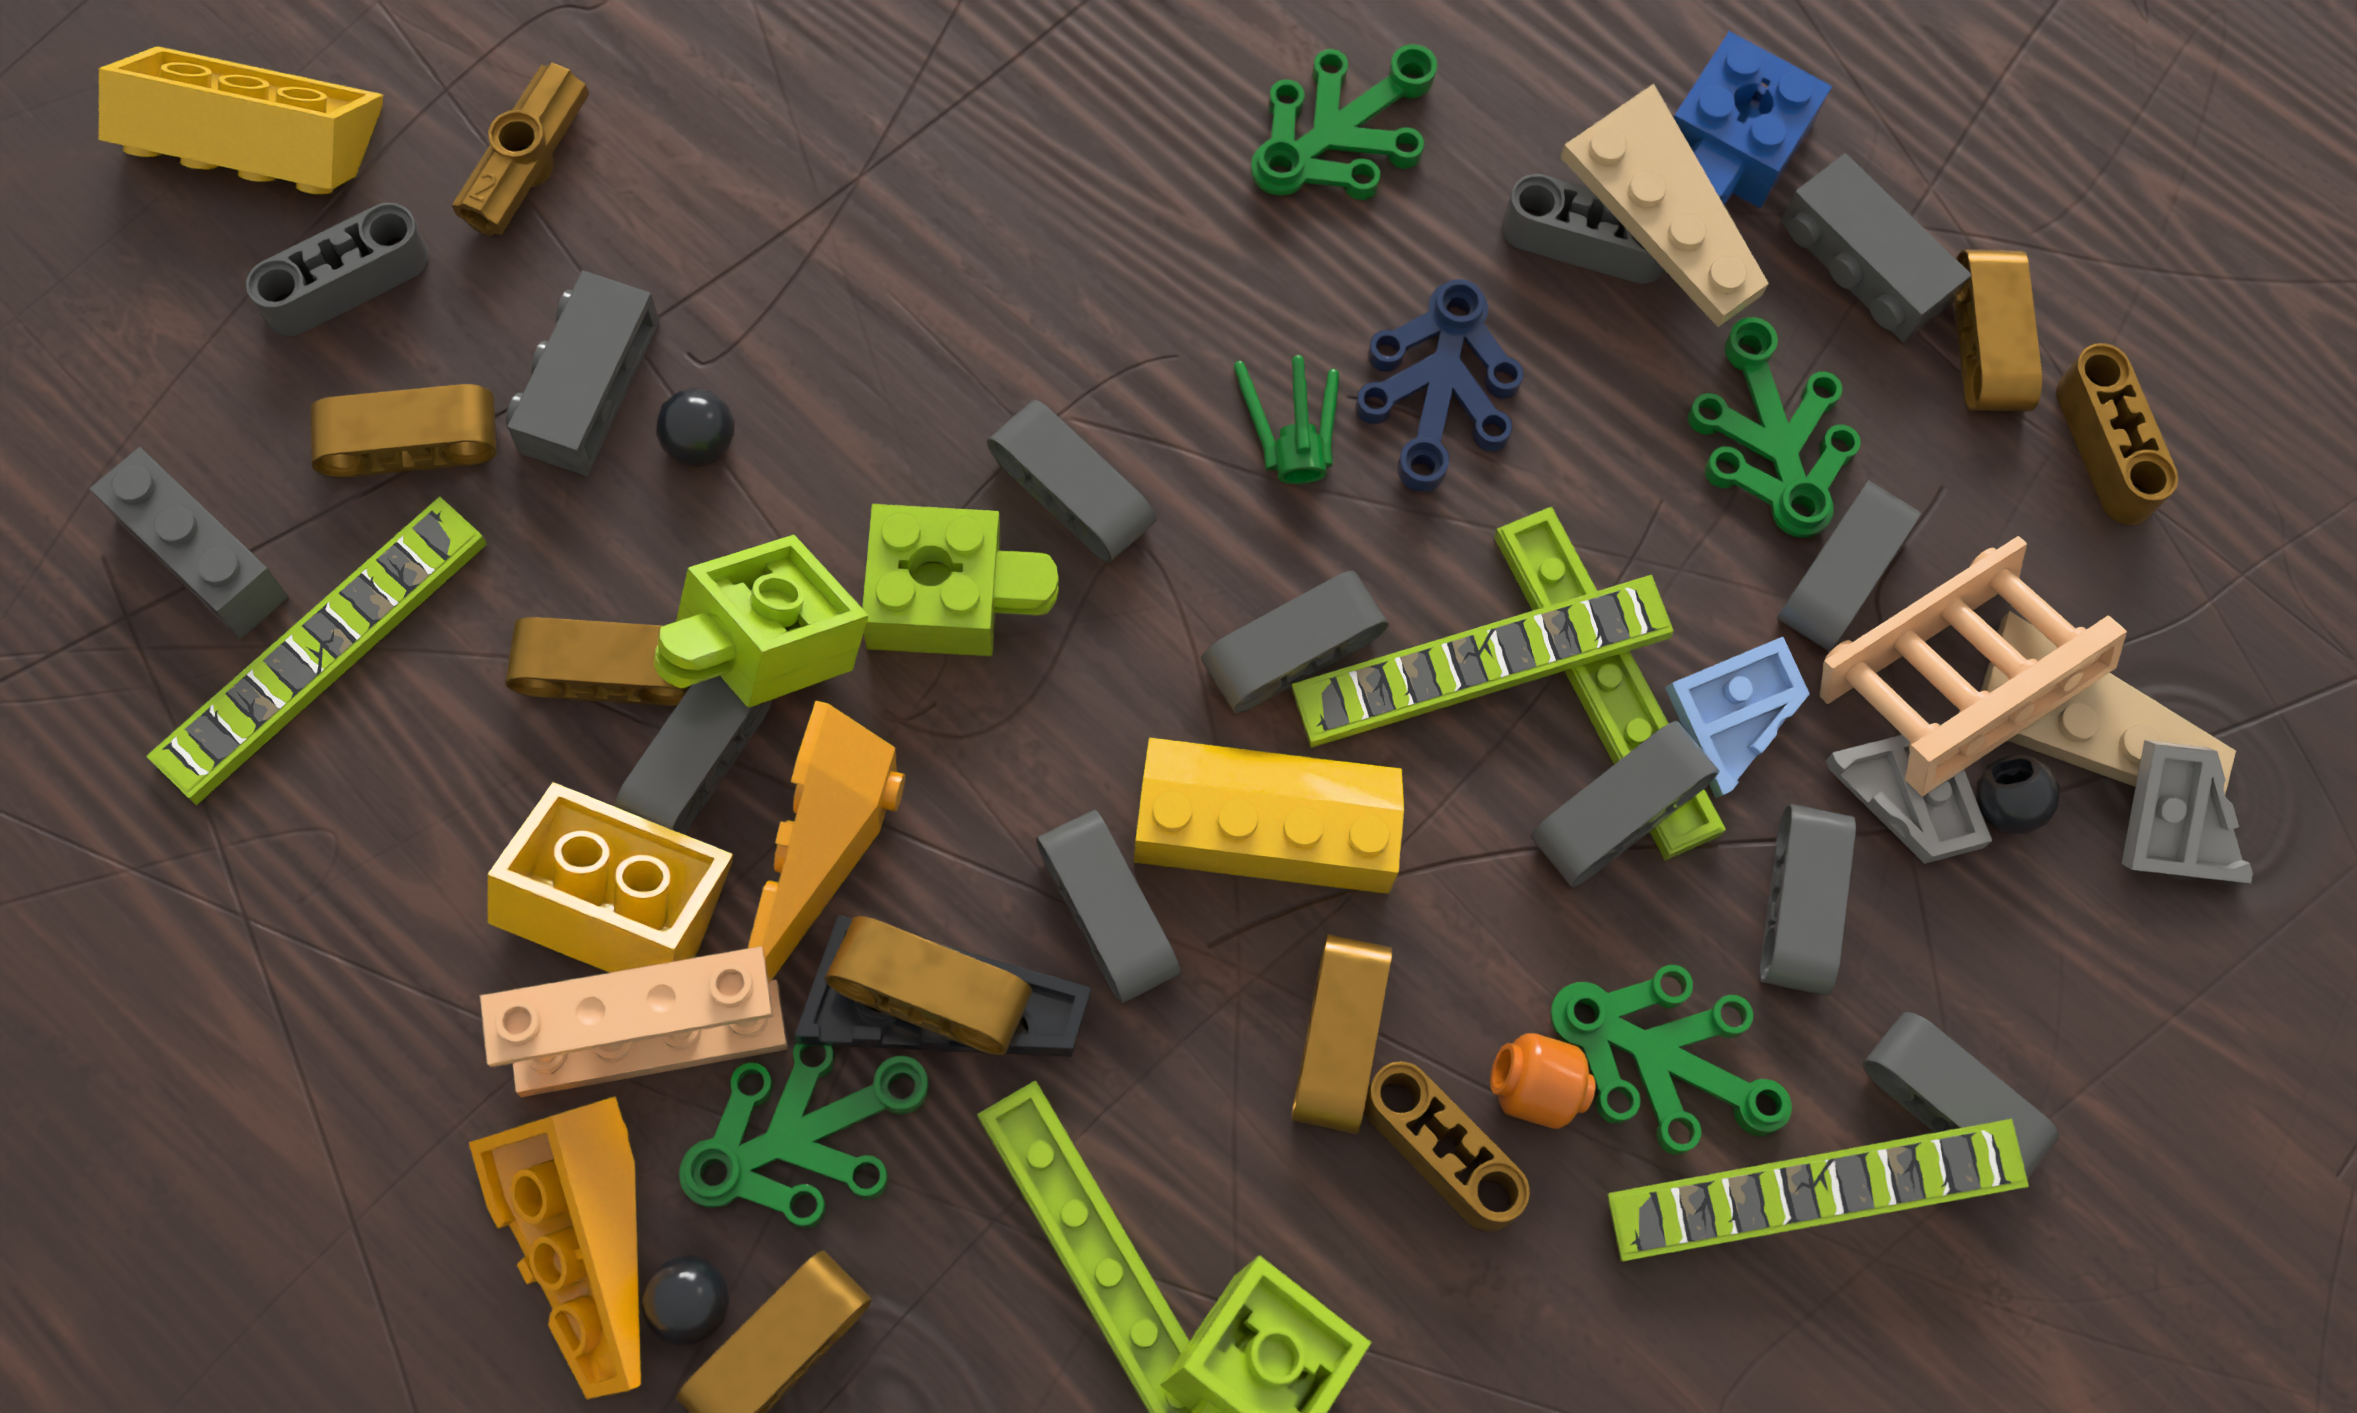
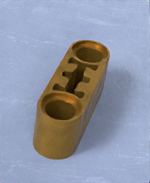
M1961 250L1956 260L1972 274L1954 301L1966 405L1970 410L2033 411L2037 407L2041 396L2042 369L2027 255L2023 251Z
M2104 343L2093 344L2083 350L2057 384L2056 395L2104 511L2109 517L2121 524L2137 525L2146 521L2175 491L2178 484V473L2128 357L2113 345ZM2088 377L2095 380L2100 386L2091 382ZM2132 482L2141 486L2145 493L2136 489Z
M460 384L335 396L320 399L310 407L311 465L317 473L325 476L343 478L476 465L492 460L497 454L494 394L482 386Z
M541 617L521 618L514 623L505 685L516 693L541 698L677 706L691 687L679 688L667 683L656 672L654 668V654L658 646L659 631L662 627L660 625Z
M863 916L853 918L825 976V982L833 990L849 999L977 1050L995 1055L1006 1053L1032 994L1031 987L1021 978L1010 972L881 921Z
M1330 934L1326 935L1291 1121L1358 1134L1365 1108L1390 969L1392 947Z
M1393 1062L1385 1065L1377 1072L1367 1091L1364 1110L1368 1120L1471 1226L1485 1232L1498 1231L1508 1226L1524 1211L1528 1204L1530 1190L1523 1172L1419 1067L1408 1062ZM1388 1084L1404 1086L1412 1094L1414 1109L1406 1113L1391 1111L1384 1105L1381 1099V1088ZM1428 1110L1433 1117L1426 1126L1423 1125L1415 1136L1410 1129L1418 1123L1425 1111ZM1447 1136H1451L1458 1145L1455 1147L1453 1154L1449 1153L1441 1159L1435 1155L1432 1149L1438 1140L1442 1141ZM1476 1159L1481 1165L1462 1184L1457 1177ZM1492 1180L1500 1183L1509 1195L1508 1210L1505 1212H1493L1485 1208L1478 1198L1477 1189L1479 1182Z
M824 1250L818 1252L685 1383L678 1392L676 1400L689 1413H767L856 1323L868 1309L873 1299Z

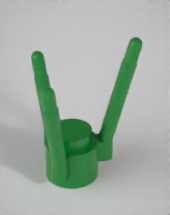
M1295 355L1292 358L1295 424L1281 428L1280 438L1275 442L1244 362L1236 361L1234 363V371L1264 449L1265 469L1267 471L1277 470L1279 481L1286 484H1307L1324 478L1327 474L1326 468L1333 466L1331 441L1338 395L1339 371L1331 369L1328 372L1319 434H1317L1316 427L1309 424L1304 358L1301 355Z

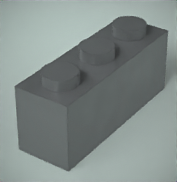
M1846 153L1795 191L1780 221L1787 228L1789 235L1795 243L1803 248H1807L1828 268L1831 277L1838 285L1849 289L1870 310L1874 320L1881 327L1891 330L1903 343L1953 304L1972 275Z
M582 270L573 290H566L559 301L556 312L557 324L549 340H543L536 348L531 364L532 376L524 392H519L512 398L507 410L506 425L519 454L588 477L660 320L650 292Z
M140 446L89 488L111 515L240 640L289 598L269 569Z

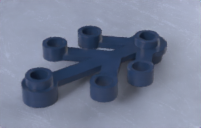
M1455 279L1442 284L1431 295L1428 312L1393 331L1382 330L1377 332L1370 342L1368 350L1369 362L1377 370L1389 372L1397 369L1402 364L1406 350L1440 334L1436 353L1381 383L1370 382L1365 384L1359 390L1355 405L1356 413L1361 420L1369 424H1379L1390 416L1394 404L1428 386L1417 437L1410 440L1403 447L1397 466L1401 481L1408 488L1415 491H1431L1437 488L1445 478L1449 466V455L1446 448L1441 444V438L1452 393L1474 422L1473 438L1475 443L1483 450L1498 451L1507 444L1512 432V422L1508 415L1500 410H1496L1460 359L1464 340L1486 367L1487 373L1484 383L1487 391L1492 396L1506 399L1518 392L1524 376L1523 368L1515 359L1507 357L1484 325L1488 315L1487 300L1480 288L1468 280ZM1451 307L1461 308L1466 312L1467 316L1453 315L1447 309ZM1389 345L1396 350L1397 354L1393 356L1381 355L1377 347ZM1506 372L1512 376L1514 381L1509 384L1501 383L1495 378L1494 374ZM1369 397H1377L1384 402L1385 406L1380 409H1372L1365 404L1364 400ZM1487 424H1493L1498 426L1503 434L1493 437L1487 435L1482 427ZM1424 464L1430 468L1432 474L1429 476L1416 474L1412 471L1411 466Z

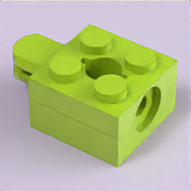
M872 504L862 607L869 615L863 633L866 648L869 650L992 656L995 613L1036 616L1048 613L1055 605L1059 593L1057 566L1052 558L1044 553L1000 550L999 511Z
M791 535L688 567L676 622L660 628L658 646L654 654V668L662 679L679 688H686L721 676L741 701L750 708L853 671L869 615L795 535Z
M1259 1255L1232 1278L1160 1386L1191 1410L1190 1413H1327L1371 1342Z

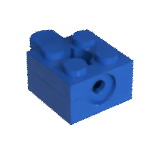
M1729 31L1677 110L1674 120L1723 205L1733 193L1761 209L1812 128L1832 86Z

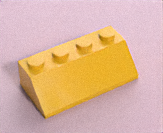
M158 46L99 68V140L123 145V151L134 156L154 157L162 153L180 157V163L190 168L213 169L222 166L238 170V176L246 180L266 182L278 178L296 182L298 190L312 194L331 193L334 188L356 177L383 107V94Z
M1149 738L1133 863L1389 894L1399 871L1404 816L1402 769Z

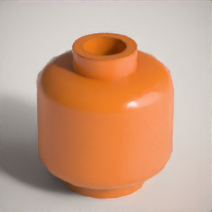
M1525 1033L1513 1043L1503 1045L1497 1053L1491 1070L1490 1086L1493 1094L1498 1095V1102L1505 1114L1548 1128L1560 1129L1569 1124L1577 1113L1587 1111L1595 1093V1078L1589 1074L1587 1058L1579 1047L1539 1034Z

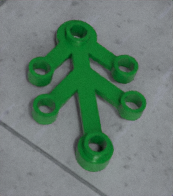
M1417 44L1400 47L1392 56L1388 77L1339 110L1340 88L1346 80L1348 59L1342 52L1336 49L1322 50L1314 59L1312 71L1313 80L1317 84L1314 128L1297 141H1294L1295 118L1301 114L1303 109L1304 90L1294 80L1284 79L1276 82L1271 87L1268 103L1269 110L1273 115L1271 139L1255 151L1252 157L1251 175L1254 182L1263 191L1273 195H1289L1298 191L1305 183L1344 187L1346 193L1357 200H1366L1373 197L1378 190L1380 181V170L1374 162L1368 159H1357L1350 164L1315 158L1326 150L1332 149L1387 155L1393 165L1403 169L1416 166L1421 160L1424 149V139L1417 130L1408 127L1400 128L1396 131L1359 127L1401 97L1417 98L1427 93L1433 86L1437 70V60L1434 54L1426 47ZM1332 65L1339 72L1327 73L1322 70V67ZM1405 74H1414V75H1416L1419 79H1411V78H1408V77H1406V76H1404V75H1405ZM1280 96H1290L1295 99V102L1283 104L1277 98ZM1399 144H1409L1415 151L1409 153L1402 152L1396 146ZM1282 166L1289 172L1279 173L1271 170V168ZM1365 175L1370 178L1371 182L1360 184L1354 181L1352 177Z
M1757 317L1743 318L1732 327L1725 341L1724 350L1730 363L1744 373L1761 425L1729 408L1725 400L1714 393L1701 394L1694 400L1688 412V422L1692 429L1700 434L1710 435L1719 431L1772 461L1778 479L1745 463L1742 453L1728 446L1717 448L1711 454L1705 466V476L1712 485L1718 488H1730L1737 485L1770 504L1775 523L1785 533L1798 538L1813 537L1824 531L1833 517V501L1828 488L1840 468L1852 461L1860 449L1861 440L1859 434L1850 426L1842 424L1832 426L1819 444L1821 457L1808 476H1805L1798 454L1822 414L1830 411L1836 405L1842 395V384L1830 372L1820 371L1811 375L1802 389V402L1788 424L1768 364L1778 344L1776 331L1763 319ZM1739 345L1751 346L1757 355L1743 351ZM1820 386L1827 389L1831 397H1819L1814 392L1813 387ZM1709 408L1713 410L1717 415V419H1705L1701 416L1699 409ZM1831 440H1842L1848 446L1849 451L1841 452L1836 450ZM1716 462H1728L1734 468L1735 473L1726 474L1721 472L1717 468ZM1801 504L1805 506L1810 516L1806 517L1798 514L1791 505Z
M1666 965L1659 969L1651 980L1609 993L1598 985L1589 982H1576L1567 985L1556 995L1551 1004L1550 1021L1555 1033L1562 1041L1581 1048L1586 1056L1590 1074L1595 1078V1087L1598 1092L1596 1108L1599 1115L1605 1121L1612 1124L1625 1123L1637 1113L1640 1107V1095L1637 1089L1631 1083L1620 1079L1609 1044L1633 1056L1659 1124L1656 1132L1658 1143L1670 1154L1682 1155L1689 1152L1699 1143L1701 1138V1126L1692 1114L1683 1111L1670 1075L1733 1106L1734 1118L1737 1124L1748 1134L1754 1136L1771 1135L1782 1128L1789 1120L1792 1111L1791 1099L1787 1091L1777 1082L1769 1079H1758L1749 1083L1681 1049L1682 1047L1717 1036L1731 1039L1744 1033L1752 1024L1753 1010L1748 1001L1743 997L1726 995L1719 999L1712 1006L1711 1010L1643 1030L1621 1019V1017L1656 1004L1670 1009L1683 1004L1693 990L1692 978L1684 968L1678 965ZM1672 977L1676 979L1681 986L1680 996L1672 997L1665 994L1660 985L1661 978ZM1580 1003L1589 1005L1595 1012V1022L1584 1024L1578 1021L1574 1015V1006ZM1729 1006L1737 1010L1741 1017L1740 1026L1731 1027L1724 1023L1721 1018V1008ZM1618 1091L1626 1096L1629 1103L1627 1112L1617 1113L1609 1107L1607 1102L1609 1092ZM1758 1094L1768 1095L1774 1100L1776 1112L1773 1116L1764 1115L1757 1109L1756 1097ZM1671 1122H1680L1686 1126L1689 1131V1141L1686 1144H1678L1670 1138L1668 1127Z
M796 1044L793 1049L795 1064L767 1133L741 1145L754 1107L764 1104L773 1092V1080L764 1066L754 1062L742 1064L731 1076L730 1086L732 1094L714 1137L700 1141L692 1146L682 1159L679 1179L684 1192L693 1202L703 1207H723L740 1197L784 1213L789 1222L797 1228L809 1229L818 1225L824 1218L826 1203L817 1188L808 1184H801L790 1188L752 1172L771 1162L781 1160L845 1183L858 1198L865 1200L877 1198L885 1191L888 1185V1173L880 1159L871 1155H863L857 1158L815 1142L886 1109L895 1114H908L920 1108L929 1092V1082L923 1066L917 1060L908 1056L889 1058L878 1067L873 1085L804 1116L819 1078L827 1075L833 1068L835 1054L832 1046ZM811 1046H820L826 1050L825 1060L817 1067H808L802 1063L804 1051ZM750 1074H758L764 1079L761 1091L752 1096L741 1093L740 1084L743 1078ZM906 1077L914 1082L915 1089L908 1098L897 1099L890 1094V1086L897 1078ZM712 1163H722L727 1167L725 1180L716 1186L705 1184L703 1181L705 1169ZM864 1166L875 1167L880 1172L878 1183L869 1189L860 1188L855 1184V1175ZM802 1195L813 1196L817 1201L815 1212L807 1218H798L792 1213L794 1201Z

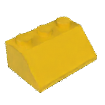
M553 782L488 873V924L609 973L692 959L701 946L730 870L733 854Z

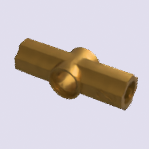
M553 62L548 66L541 65L513 110L498 115L491 123L488 131L490 146L452 204L456 216L467 222L474 230L490 237L493 234L502 235L531 187L544 183L551 175L554 168L552 154L589 96L586 84L575 77L569 69ZM521 147H528L523 151L514 152Z

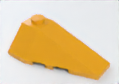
M815 701L791 779L792 783L797 784L793 802V811L797 813L795 821L787 820L786 822H780L775 841L777 849L774 871L781 873L779 882L768 880L763 888L748 949L762 946L768 984L879 834L886 810L894 812L898 810L905 785V774L897 772L896 750L894 746L830 704Z

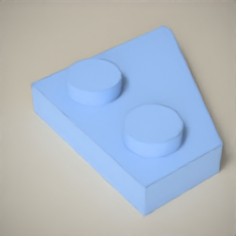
M1784 637L1675 681L1665 687L1683 728L1720 771L1717 777L1709 784L1715 798L1729 793L1739 783L1737 781L1755 757L1763 753L1777 735L1779 727L1787 718L1795 713L1810 694Z

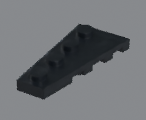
M837 916L794 1035L796 1044L986 1053L856 1002L833 990L825 982V976L853 920L845 916ZM942 945L1010 972L1021 978L1031 987L1032 994L1005 1054L1072 1057L1091 997L1092 987Z

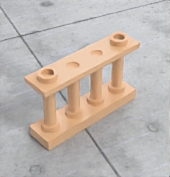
M2019 536L1997 550L1989 548L1983 551L1974 559L1969 568L1854 642L1847 640L1838 644L1824 660L1820 697L1829 704L1852 688H1855L1910 742V754L1905 781L1922 797L2117 667L2127 631L2109 615L2087 630L2084 627L2075 629L2019 579L2027 543ZM1999 594L2056 645L2057 649L2039 661L2034 658L2027 660L1973 610ZM1951 625L2006 675L2009 680L1991 693L1987 691L1978 692L1925 641ZM1903 656L1951 701L1960 712L1941 726L1938 723L1929 725L1876 673Z
M762 946L480 996L487 1064L490 1067L513 1063L516 1093L521 1098L789 1050L780 987L777 979L771 980L768 984Z

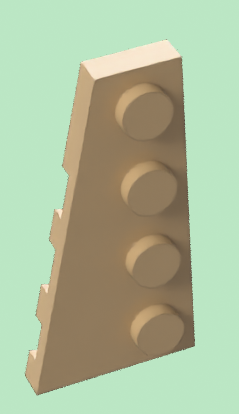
M1654 84L1564 145L1560 158L1717 327L1763 295L1769 284Z
M2011 611L2002 618L1998 634L2025 659L2034 658L2039 661L2057 649V646L2036 627ZM1990 661L1981 691L1989 693L2009 680ZM2111 673L2094 682L2007 740L2136 787L2144 740L2207 747L2218 752L2226 779L2224 794H2226L2236 750Z

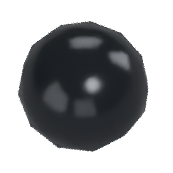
M689 388L674 393L662 404L657 418L656 435L660 446L677 462L700 467L716 462L729 450L734 437L735 420L729 406L712 391Z
M2008 755L1988 764L1977 781L1976 801L1985 821L2003 833L2029 834L2047 825L2059 806V784L2051 769L2030 755Z
M688 1255L674 1257L658 1269L647 1285L641 1306L644 1320L650 1330L662 1341L682 1346L696 1344L711 1336L725 1321L730 1299L726 1281L721 1272L708 1260Z

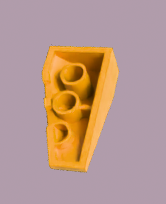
M616 1096L469 1142L487 1209L498 1229L510 1226L525 1257L517 1264V1267L526 1284L537 1281L553 1309L549 1316V1328L586 1399L628 1391L641 1386L635 1162L628 1141L627 1127L621 1117Z

